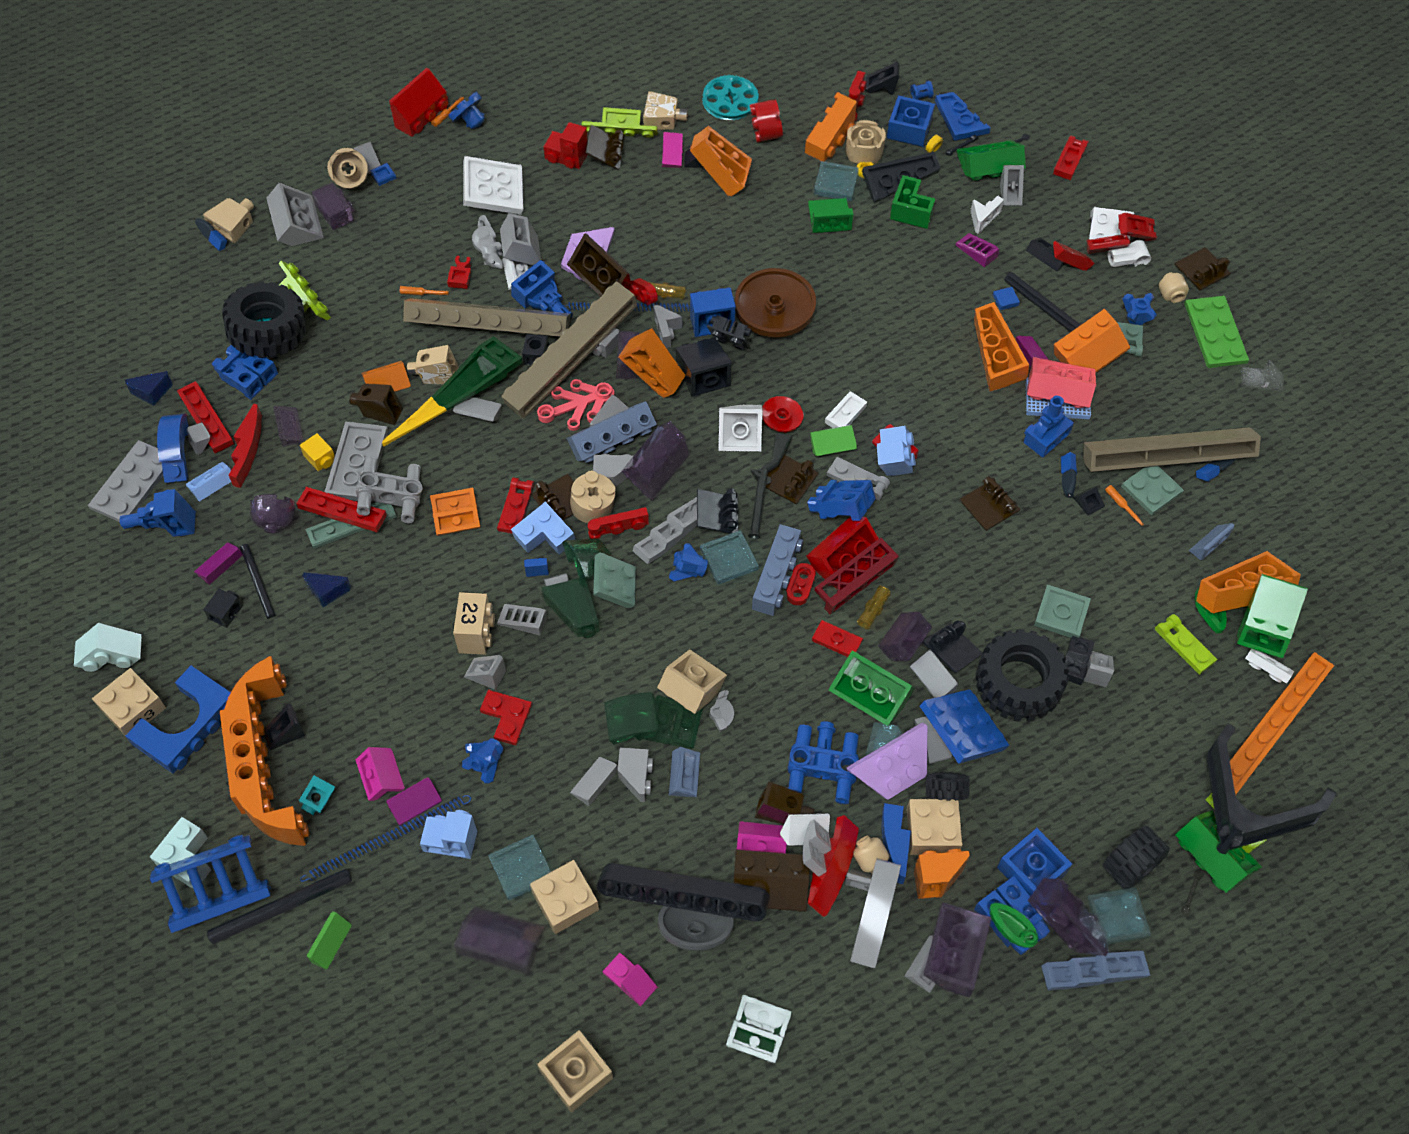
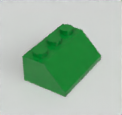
M1012 140L957 149V155L964 174L970 177L971 180L982 179L985 175L990 177L1001 176L1004 165H1024V169H1026L1025 145Z
M852 650L828 690L889 727L903 710L915 688Z
M1211 810L1195 816L1175 835L1179 839L1178 842L1181 847L1188 852L1190 851L1196 858V864L1211 875L1215 886L1227 893L1260 870L1262 866L1250 853H1246L1242 847L1229 850L1227 854H1221L1217 850L1216 846L1219 840L1216 819L1214 817L1215 813Z

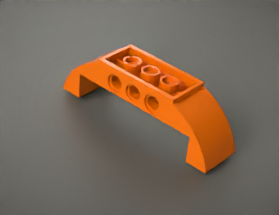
M269 656L254 665L241 677L230 693L224 710H220L230 796L241 814H247L253 824L263 833L287 844L305 846L304 838L309 837V829L307 823L303 821L302 814H297L293 806L275 810L274 807L271 808L270 800L274 799L272 786H268L267 778H271L269 765L265 764L264 757L268 756L265 742L262 743L261 736L265 735L262 721L259 722L258 715L262 714L259 701L284 696L282 688H286L287 683L285 675L281 674L280 665L275 664L272 657Z

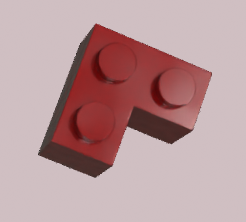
M569 122L563 133L552 131L543 146L545 159L551 163L564 164L568 168L580 169L588 156L585 153L588 140L587 127Z

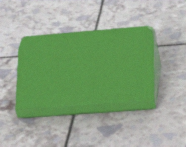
M852 425L810 432L812 451L815 456L857 449Z
M334 911L331 912L307 954L311 963L326 970L352 926Z

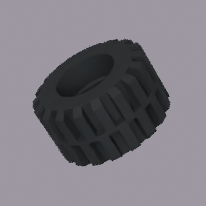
M1144 826L1127 837L1108 855L1104 861L1103 868L1123 890L1129 889L1152 872L1167 857L1170 848L1149 826Z

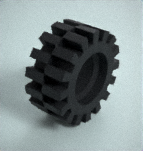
M934 772L933 774L929 773L926 775L927 797H931V799L938 798V800L946 799V801H958L959 799L969 798L970 778L966 774Z

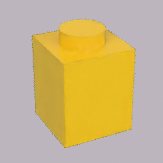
M318 434L300 444L303 456L318 472L323 468H329L333 464L335 458L333 450Z

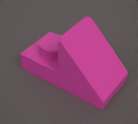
M621 953L603 971L606 977L640 1007L658 988L639 964L633 965Z

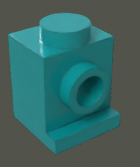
M314 775L299 799V803L303 804L301 809L311 815H314L315 812L321 813L334 792L335 786ZM315 793L321 796L318 802L311 800V796Z

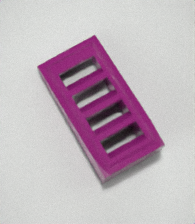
M970 233L955 244L984 268L998 257L1000 250L995 245ZM971 240L969 244H964L966 241Z

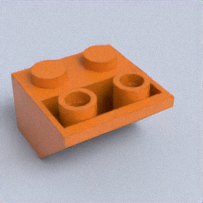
M951 849L947 853L926 851L919 855L914 868L918 899L943 897L963 872L970 856L969 851Z

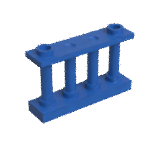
M243 835L235 836L228 841L229 843L172 864L165 862L154 868L151 872L150 881L154 883L162 880L174 910L172 915L169 916L168 921L171 933L270 896V886L267 879L264 881L257 880L246 852V848L251 847L252 839L250 835L245 837ZM232 853H236L247 881L246 887L237 891L232 888L221 860L222 857ZM208 862L212 863L223 891L221 897L213 900L208 898L196 868ZM187 871L198 899L197 906L189 909L183 907L172 879L173 875Z

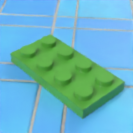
M1225 296L1186 300L1184 304L1207 368L1247 364L1249 358Z

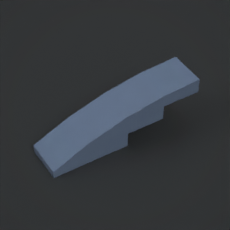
M1143 951L1100 953L1095 957L1072 958L1069 961L1047 962L1042 965L1048 991L1080 988L1150 976Z

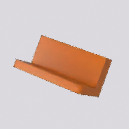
M402 361L362 373L366 384L391 385L394 391L410 387Z

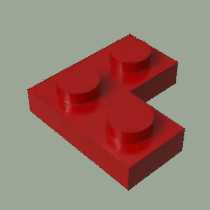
M488 690L480 708V713L501 718L494 734V739L517 746L532 707V702Z

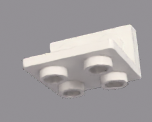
M1094 207L1090 213L1092 222L1089 239L1120 235L1118 215L1124 212L1134 214V212Z

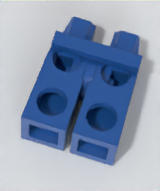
M232 345L226 350L228 357L225 360L216 358L212 362L213 368L219 374L221 380L241 391L250 400L264 388L263 385L266 386L278 374L273 361L266 357L248 356L246 352L241 353Z
M830 480L826 486H819L816 489L817 497H810L808 506L810 512H819L820 519L833 518L837 515H851L852 521H860L876 498L871 480H846L838 483L837 480Z
M1015 876L979 901L974 908L978 915L982 916L1007 948L1012 946L1020 955L1024 954L1031 947L1017 946L1000 933L989 914L991 904H1004L1022 913L1035 927L1038 941L1050 933L1048 926L1043 921L1046 915L1039 909Z

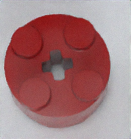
M768 100L750 104L751 115H755V117L751 118L753 129L758 130L755 131L757 143L783 137L777 101Z

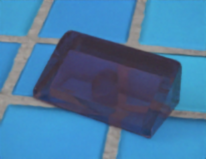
M273 406L282 446L286 447L303 443L297 408Z

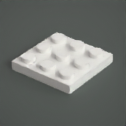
M465 156L463 161V206L522 214V166Z

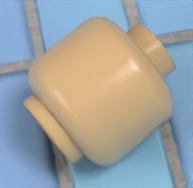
M1168 273L1159 283V289L1163 298L1172 303L1183 301L1189 292V287L1183 275L1179 273Z
M865 836L856 842L857 847L853 851V855L862 871L870 872L871 874H873L877 858L888 861L890 858L881 839L876 837L870 838Z

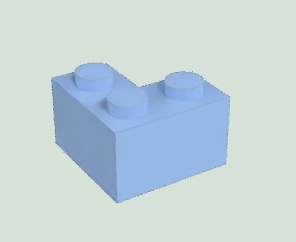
M906 426L880 429L881 443L877 444L878 465L887 476L913 473L912 466H915V455L911 453V445H914L912 432H909Z
M546 502L511 529L515 540L527 553L545 540L558 554H561L576 542L573 531Z
M456 810L455 812L448 811L446 817L436 815L435 817L427 816L420 842L423 852L471 859L477 835L472 815L463 810Z

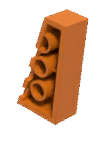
M992 302L976 308L974 324L989 392L1027 379L1029 363L996 304Z
M1266 551L1202 579L1196 601L1211 613L1245 607L1250 603L1261 574L1296 585L1299 584L1301 574Z

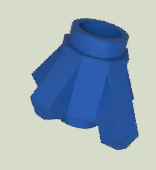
M1152 293L1146 294L1144 298L1135 299L1132 294H1126L1122 298L1130 324L1143 325L1157 316L1150 306L1154 299Z
M686 543L682 551L674 554L673 566H676V569L670 572L669 578L672 581H677L692 576L703 577L708 560L703 559L690 543Z
M490 738L482 743L466 744V753H469L470 756L462 761V767L467 770L472 768L477 772H481V780L484 783L492 782L498 760L503 752L500 742Z

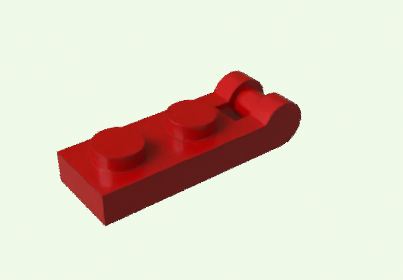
M1070 135L1053 174L1071 180L1089 141H1080Z
M1126 212L1118 215V227L1121 234L1145 239V241L1157 239L1156 232L1153 229L1155 226L1154 219Z
M512 477L510 489L497 526L498 531L513 534L511 529L524 519L531 493L533 492L534 481L527 480L524 482L520 481L519 478ZM521 489L525 491L524 494L517 493V490Z
M647 508L590 520L588 522L589 538L591 540H598L605 534L612 533L617 535L627 529L639 530L644 528L645 525H649Z

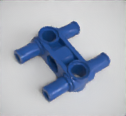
M799 725L796 743L793 744L790 751L788 789L802 793L805 776L814 778L822 776V779L838 782L835 802L848 804L851 787L857 777L842 769V766H850L859 760L856 754L858 734L845 733L843 750L840 752L809 746L812 727ZM801 757L805 762L798 763L794 759Z

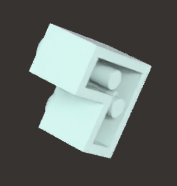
M98 623L76 641L74 666L89 672L98 670L106 663L115 664L120 668H128L140 659L141 634Z
M181 817L150 858L156 865L169 862V864L194 856L208 837L201 828ZM206 863L196 867L202 882L211 871ZM187 871L173 875L193 888Z

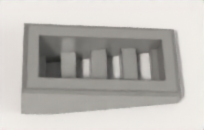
M504 604L497 625L541 635L547 619V611L535 607ZM508 611H512L510 620H505ZM517 613H520L518 621H514ZM525 615H528L527 621L523 622ZM533 617L536 618L535 623H531Z

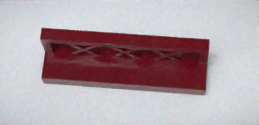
M879 538L816 586L814 591L825 601L824 609L831 615L892 568L899 556L882 538ZM879 546L887 553L883 558L873 557L874 550ZM860 560L870 561V568L867 570L857 569V563ZM843 573L853 574V581L850 583L840 582L841 575ZM827 585L837 586V593L831 598L823 590Z

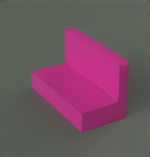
M368 747L355 759L368 801L379 799L387 791L400 792L404 789V784L391 748Z
M739 822L737 850L786 853V842L780 834L783 826Z

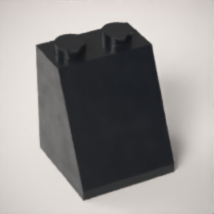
M715 337L676 347V361L685 374L684 380L691 397L731 386V360Z

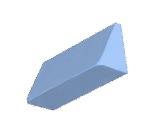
M221 462L186 483V486L196 499L201 501L231 482L228 476L231 469L224 462Z

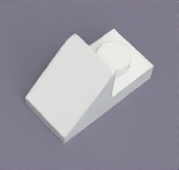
M997 196L992 202L989 201L986 206L973 200L971 215L976 233L979 234L1001 212L1004 199Z

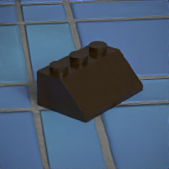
M585 233L567 265L600 297L616 281L628 290L631 286L630 274Z
M736 850L735 884L759 887L766 890L770 896L767 909L806 912L809 868L803 863V855Z

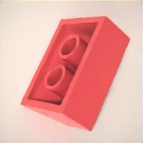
M1033 357L1027 385V395L1036 400L1043 398L1050 400L1053 396L1057 395L1064 399V403L1072 404L1074 407L1090 408L1096 387L1095 369Z

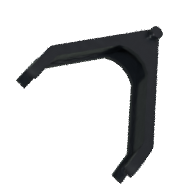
M1228 723L1206 755L1219 840L1216 848L1221 854H1227L1229 850L1314 826L1320 816L1329 808L1337 792L1327 787L1321 800H1318L1315 804L1268 817L1260 816L1246 809L1235 795L1227 741L1236 727Z

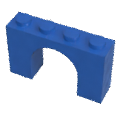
M190 666L175 684L180 692L199 704L200 711L196 722L189 729L181 733L167 734L141 718L125 736L134 747L172 774L176 770H181L187 764V758L193 752L201 749L204 739L210 733L213 734L218 730L221 722L220 710H224L231 693L193 666Z

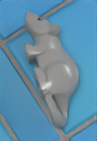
M482 215L478 220V228L472 234L473 246L482 253L483 259H485L484 265L502 269L503 262L499 257L503 255L501 251L502 246L499 242H496L495 232L486 216Z

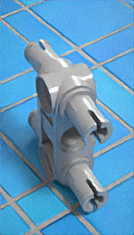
M367 456L364 461L363 471L358 476L356 495L358 497L357 513L364 516L368 515L372 501L402 506L401 521L412 523L416 507L420 504L422 484L419 481L421 467L417 464H410L407 477L376 472L378 459L374 456Z

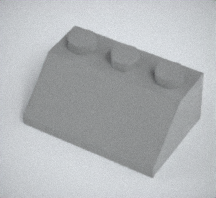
M278 183L266 198L277 241L294 246L323 239L324 236L312 195Z

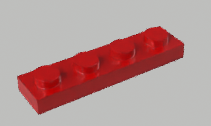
M196 381L177 390L196 424L203 423L210 434L208 444L214 453L234 444Z
M309 487L305 488L296 503L298 509L374 532H378L387 516L386 510L372 506L368 515H359L357 513L358 502Z

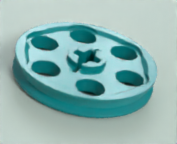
M725 75L711 80L703 90V105L711 115L724 120H736L751 113L750 104L758 102V91L754 84L739 76ZM733 84H740L741 87L735 88V87H733L732 85H733ZM721 86L723 89L717 90L714 87ZM729 93H730V96L733 98L732 103H731V99L729 98ZM751 94L754 97L746 98L744 95ZM709 99H716L717 101H716V102H709L708 100H709ZM739 107H746L747 110H746V111H740L738 108H739ZM727 109L729 110V112L722 113L720 112V110Z

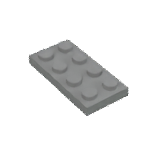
M345 422L325 488L326 493L358 501L356 495L358 476L363 471L364 461L367 456H374L378 459L377 472L384 448L382 441L388 434L387 426Z
M138 440L88 504L89 509L120 522V516L134 514L163 476L162 463L159 462L158 448Z

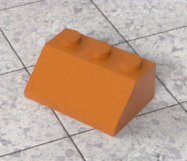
M1103 309L1054 344V355L1061 363L1095 369L1096 373L1128 351L1130 345L1118 323Z

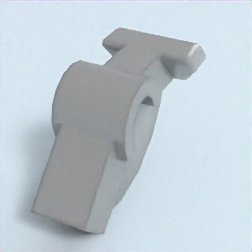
M727 690L719 692L716 703L712 706L709 717L714 721L719 732L727 730V727L730 726L734 718L733 706L727 700L729 693Z

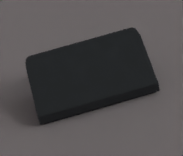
M1041 237L1031 240L1026 249L1028 253L1056 272L1066 264L1055 258L1053 245Z

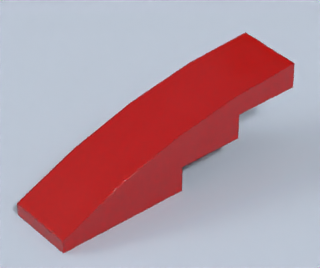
M257 404L252 405L234 435L237 446L231 457L235 465L228 476L232 485L238 488L242 487L257 453L262 414Z
M845 815L836 819L834 837L830 838L832 850L824 854L827 872L819 877L813 872L808 904L823 917L828 915L841 889L856 846L859 828Z

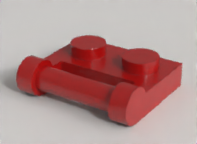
M861 71L857 72L849 89V97L857 101L856 111L859 106L864 104L865 95L863 93L867 85V81H864L865 72Z

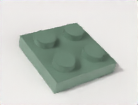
M1159 466L1144 467L1121 485L1151 515L1180 496L1184 491Z
M601 552L595 555L593 595L626 608L635 606L636 566Z
M1047 584L1034 626L1070 638L1072 636L1079 638L1091 598Z

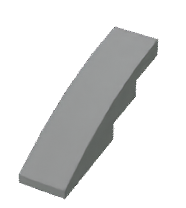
M697 497L668 514L667 520L653 528L650 536L634 545L633 552L649 564L666 553L697 526Z
M876 859L851 962L872 968L876 967L901 865Z

